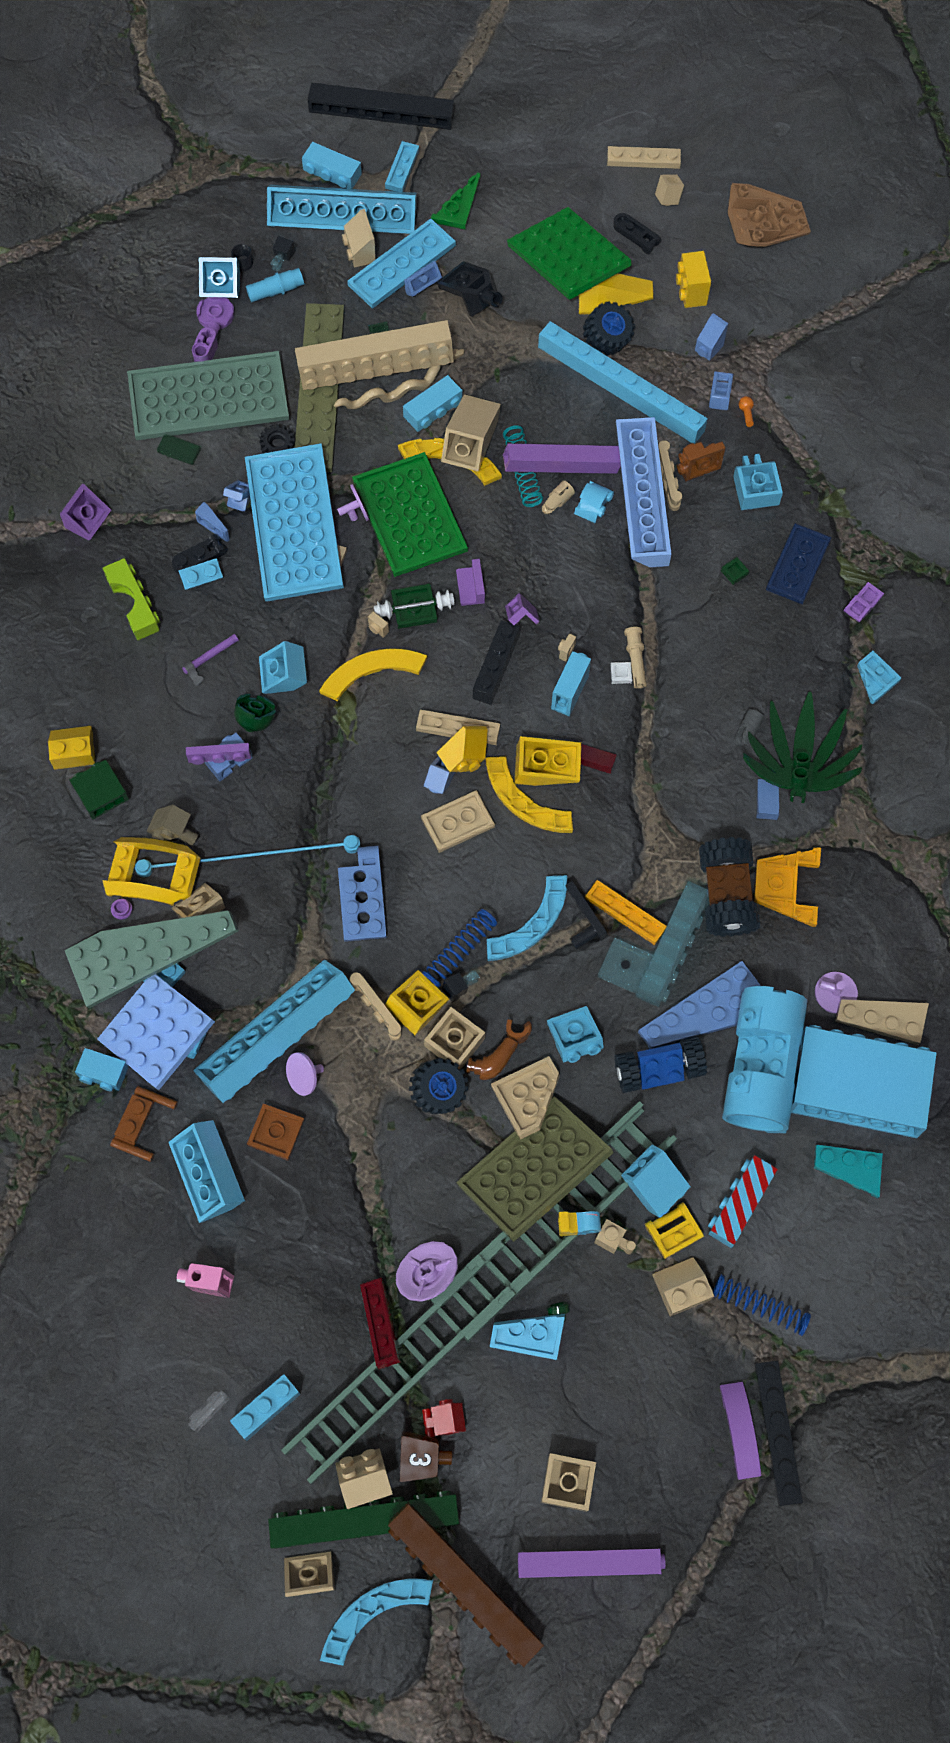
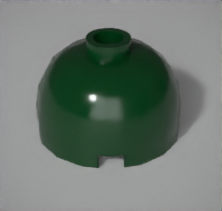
M251 694L240 695L236 700L234 709L237 723L248 732H258L269 727L276 713L274 703L257 695V698L250 697Z

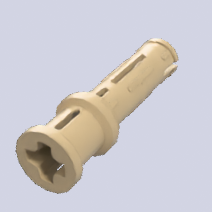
M630 627L624 631L628 642L626 650L630 653L634 688L639 689L647 686L642 651L644 650V644L641 642L642 628Z

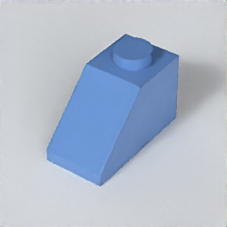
M714 313L710 316L696 342L695 351L701 357H705L710 361L724 346L728 323Z
M438 756L429 767L424 787L429 788L433 793L443 794L449 787L455 772H449Z

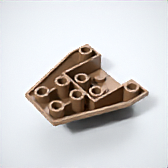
M732 183L728 216L737 243L766 247L810 234L811 230L802 202L750 184Z

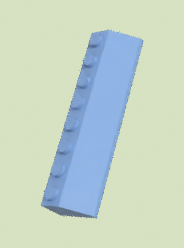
M655 417L616 420L631 559L648 567L669 566L671 547Z

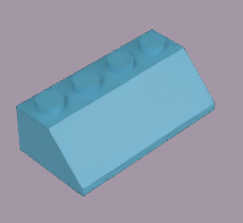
M213 1120L193 1123L168 1142L199 1223L228 1212L245 1201Z

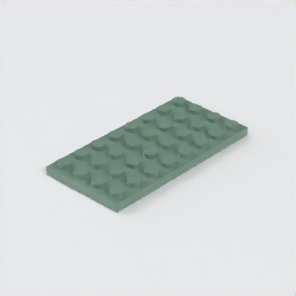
M279 351L127 371L136 440L289 420Z

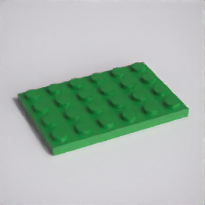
M569 207L562 209L507 240L509 248L569 300L632 266L631 259Z
M425 452L352 477L354 486L394 577L468 552L465 540Z

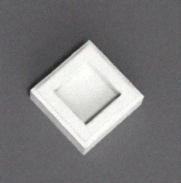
M614 662L610 664L611 684L632 683L631 662Z

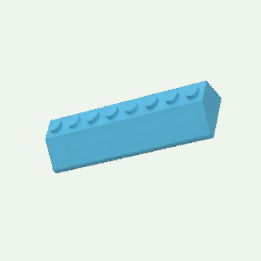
M269 185L267 187V226L344 230V225L360 210L365 209L372 232L411 234L415 231L417 193Z
M323 960L193 1071L209 1090L224 1103L226 1100L231 1099L240 1088L249 1084L254 1076L265 1070L274 1059L283 1055L288 1047L298 1042L321 1019L331 1014L335 1007L347 1000L355 991L354 987L342 971L326 960Z

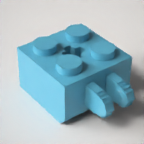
M755 454V464H750L748 456H743V465L736 466L733 476L741 510L779 505L783 492L776 463L774 461L762 463L760 455Z

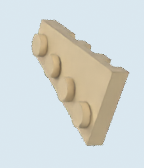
M841 1000L835 1022L919 1045L929 1003Z

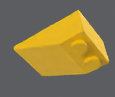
M520 736L516 745L515 784L538 786L580 782L581 743Z

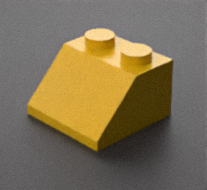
M92 726L50 731L48 739L49 760L54 770L93 765L95 763Z
M463 726L437 752L449 772H474L481 766L480 763L486 757L488 733L486 726Z
M417 970L390 995L385 1006L411 1033L416 1035L433 1019L448 1002L449 998Z

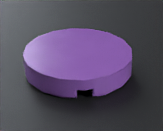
M207 297L204 301L202 299L199 302L196 314L202 326L208 327L210 322H215L220 326V329H223L232 322L234 307L226 297Z

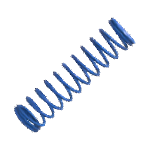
M480 909L477 912L478 918H472V924H466L467 930H461V936H455V942H449L450 949L444 948V955H438L439 961L433 960V967L428 966L426 968L427 972H422L437 988H440L441 984L432 977L428 968L436 971L444 980L447 979L437 970L434 962L439 963L452 974V971L442 963L439 956L445 957L453 966L458 968V965L447 956L445 950L451 951L460 961H464L452 949L451 944L457 945L466 955H469L468 951L459 945L456 938L464 940L470 948L475 949L464 938L462 932L470 934L477 943H481L469 931L468 925L474 927L483 937H486V934L475 926L473 920L480 921L487 930L492 931L487 924L496 927L497 921L488 911Z
M720 1274L713 1290L714 1298L719 1293L718 1299H721L731 1282L726 1301L729 1303L740 1285L735 1307L738 1306L748 1289L743 1308L745 1311L757 1292L752 1315L765 1296L760 1318L764 1316L773 1300L769 1322H771L777 1309L782 1304L777 1326L780 1325L784 1315L790 1308L786 1330L799 1311L794 1333L799 1328L798 1335H804L810 1322L811 1313H805L800 1320V1308L792 1315V1305H789L783 1313L784 1302L781 1301L775 1308L776 1299L773 1297L766 1305L767 1294H763L757 1303L759 1292L755 1290L749 1298V1286L744 1289L740 1296L742 1284L741 1282L738 1283L732 1291L733 1279H730L723 1289L725 1276Z

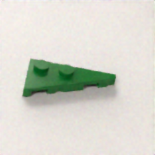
M481 173L472 176L468 180V184L463 189L459 188L451 196L450 200L442 205V209L437 214H432L431 219L436 224L466 229Z

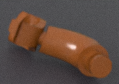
M507 1019L506 1035L508 1038H505L491 1055L484 1056L483 1060L477 1059L472 1061L473 1058L469 1057L466 1073L470 1074V1071H472L475 1075H480V1080H489L496 1077L506 1066L518 1044L525 1042L530 1036V1021L524 1024L523 1032L515 1033L511 1030L512 1020Z

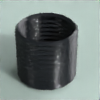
M238 244L232 248V258L247 257L245 259H238L239 270L242 272L249 270L253 265L250 247L245 244Z

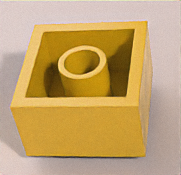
M704 251L682 253L681 261L678 262L679 273L676 274V284L680 285V301H683L685 308L707 305L711 286Z

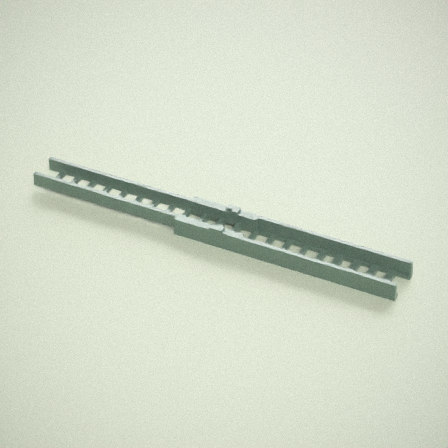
M640 1101L601 1137L630 1166L637 1158L617 1138L626 1130L645 1150L654 1145L633 1124L644 1113L642 1109L643 1104ZM674 1135L669 1136L658 1148L664 1152L668 1151L675 1144L677 1138ZM608 1159L600 1166L619 1184L612 1192H609L592 1174H589L584 1179L603 1199L595 1208L576 1188L569 1192L587 1212L595 1211L601 1215L629 1188V1185L621 1176L622 1173ZM558 1204L553 1207L558 1214L559 1212H565ZM540 1218L536 1223L551 1237L556 1245L545 1255L523 1233L520 1238L541 1259L533 1268L528 1270L506 1247L505 1244L510 1238L502 1231L454 1277L444 1292L431 1299L433 1306L396 1340L398 1349L404 1344L424 1366L411 1378L398 1363L392 1365L407 1384L394 1394L376 1375L375 1371L378 1368L374 1361L281 1451L287 1456L302 1441L307 1447L305 1450L315 1461L318 1460L322 1464L307 1479L312 1485L463 1339L470 1342L579 1235L565 1236L561 1240ZM501 1250L522 1272L512 1283L491 1262ZM485 1266L506 1287L495 1299L474 1277ZM468 1282L490 1303L479 1314L458 1293ZM452 1297L473 1317V1320L463 1330L442 1310V1307ZM436 1312L457 1334L446 1346L425 1325ZM419 1329L441 1350L429 1362L408 1341ZM369 1376L390 1398L378 1411L358 1390V1387ZM352 1393L373 1414L362 1427L340 1405ZM335 1409L356 1431L344 1444L323 1421ZM318 1425L339 1447L327 1460L306 1438Z

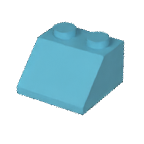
M284 641L259 656L262 693L294 691L307 683L303 646Z

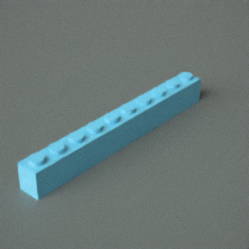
M551 321L539 333L538 348L647 416L655 417L657 422L689 442L695 444L705 432L708 418Z

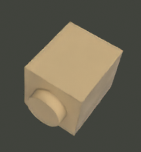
M660 175L655 195L661 205H678L684 184L678 175Z

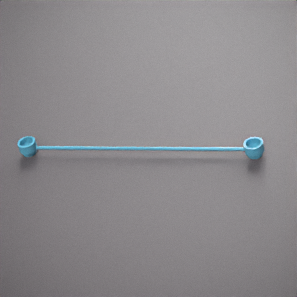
M349 835L344 839L343 843L200 859V862L344 846L348 853L358 852L357 847H360V840L355 835ZM141 859L135 864V870L138 876L146 878L152 874L153 868L174 866L176 862L151 865L150 861Z

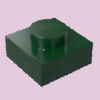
M738 557L721 568V572L732 585L749 574V570Z

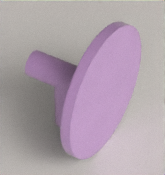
M351 484L350 487L356 500L337 510L340 516L348 513L350 520L356 521L358 516L354 509L360 507L366 521H368L369 518L353 484Z
M827 973L818 980L815 986V998L818 1004L830 1013L837 1014L841 1000H857L858 990L856 984L844 973Z
M294 1053L290 1055L286 1064L289 1084L299 1095L306 1096L311 1094L316 1087V1074L322 1073L324 1068L321 1064L314 1066L310 1058L304 1053Z

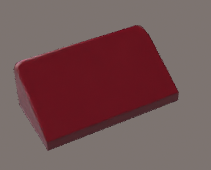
M581 744V765L611 774L617 755Z

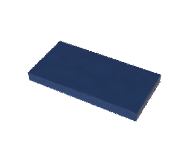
M795 523L766 590L803 604L831 537Z

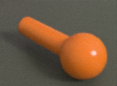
M744 396L739 400L738 406L744 411L746 426L752 427L754 422L751 409L754 406L752 398Z

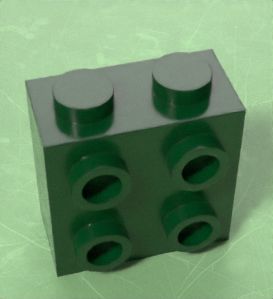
M106 760L94 763L88 770L78 772L73 778L69 779L92 820L129 800L125 790Z

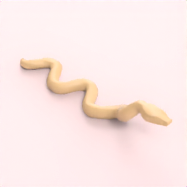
M453 349V360L464 355V349ZM441 365L429 367L422 380H407L391 392H385L381 388H373L354 401L340 398L335 402L334 407L345 406L348 409H357L374 398H380L383 402L388 403L400 399L410 390L424 391L433 383Z

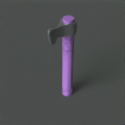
M233 634L202 654V656L182 666L183 672L190 676L195 686H198L204 680L202 676L197 675L196 668L239 641L237 636Z

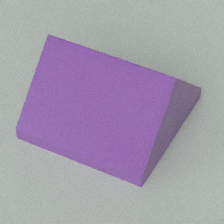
M81 484L60 513L66 529L90 540L111 512V509L85 484Z

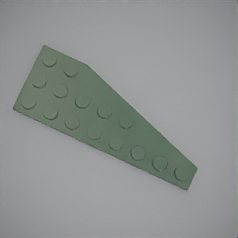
M222 911L101 931L64 951L85 1005L91 1008L233 935L239 930L230 911Z

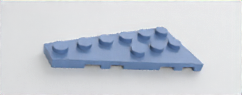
M741 961L639 1029L638 1033L648 1047L653 1049L683 1039H690L705 1033L737 1026L742 992L747 987L761 985L743 961Z

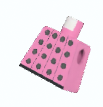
M190 1264L189 1269L180 1268L178 1270L177 1282L185 1283V1286L189 1289L225 1298L230 1297L234 1275L225 1269Z

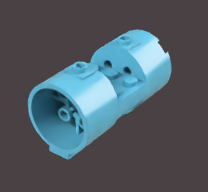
M768 986L747 987L742 992L736 1028V1035L739 1039L734 1070L729 1074L722 1119L742 1128L765 1131L767 1133H786L790 1123L795 1089L794 1078L799 1046L803 1036L807 999L789 990H786L785 993L773 990L774 987Z

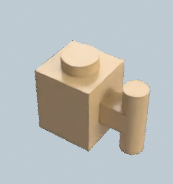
M606 1219L601 1232H599L594 1242L613 1254L617 1247L623 1249L627 1254H632L636 1247L633 1241L623 1238L626 1230Z

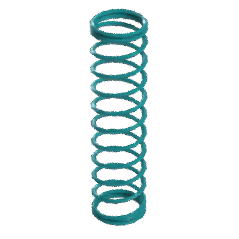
M510 426L504 430L503 437L506 440V446L507 442H512L511 444L518 441H525L524 444L527 443L523 439L525 434L521 426ZM521 429L520 433H515L510 437L506 436L509 430ZM521 435H523V437L519 440L510 441L519 438ZM514 472L519 492L521 493V499H523L522 504L526 507H534L543 501L542 493L538 492L540 490V486L536 485L538 480L534 479L536 473ZM527 474H534V477L530 479H520ZM528 481H536V483L531 486H522L524 483ZM538 487L537 491L524 493L529 488ZM539 496L538 498L527 500L528 498ZM541 497V499L535 503H525V501H535Z

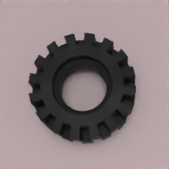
M272 424L270 429L267 427L264 429L265 433L261 432L259 440L262 454L295 448L293 432L291 433L290 428L286 429L285 425L280 428V424H276V427H273ZM275 439L285 441V444L281 447H272L270 445Z

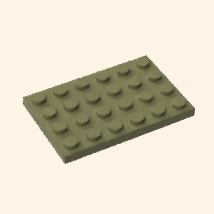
M554 1096L550 1101L539 1131L523 1139H519L516 1131H514L456 1183L514 1242L610 1157L613 1151Z

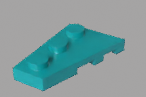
M824 1145L815 1146V1169L836 1179H841L859 1190H864L870 1193L871 1196L880 1197L882 1153Z

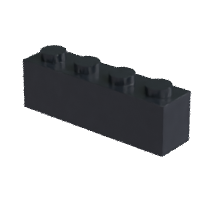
M503 620L500 621L474 684L473 699L492 705L519 639L520 626Z

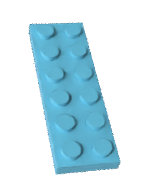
M429 219L347 281L348 286L373 309L405 285L404 279L429 263L438 260L454 248L456 241L432 219Z

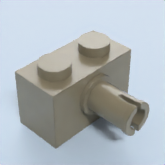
M175 805L157 809L146 831L152 834L153 839L167 841L179 838L189 845H193L198 837L197 833L185 828L191 814Z

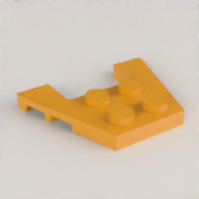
M821 848L757 860L754 902L811 927H816L818 907L796 904L798 866L819 868Z

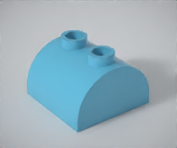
M199 257V297H238L240 291L238 259Z

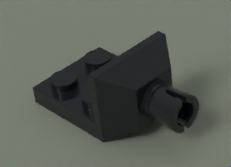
M465 261L461 262L437 282L439 289L462 297L468 314L471 317L485 309L488 305L498 307L502 303V294L497 292L489 270Z

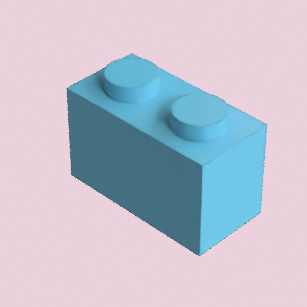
M85 1048L75 1073L83 1083L92 1085V1082L100 1084L99 1087L104 1090L112 1091L115 1089L119 1091L129 1066L126 1064V1061Z

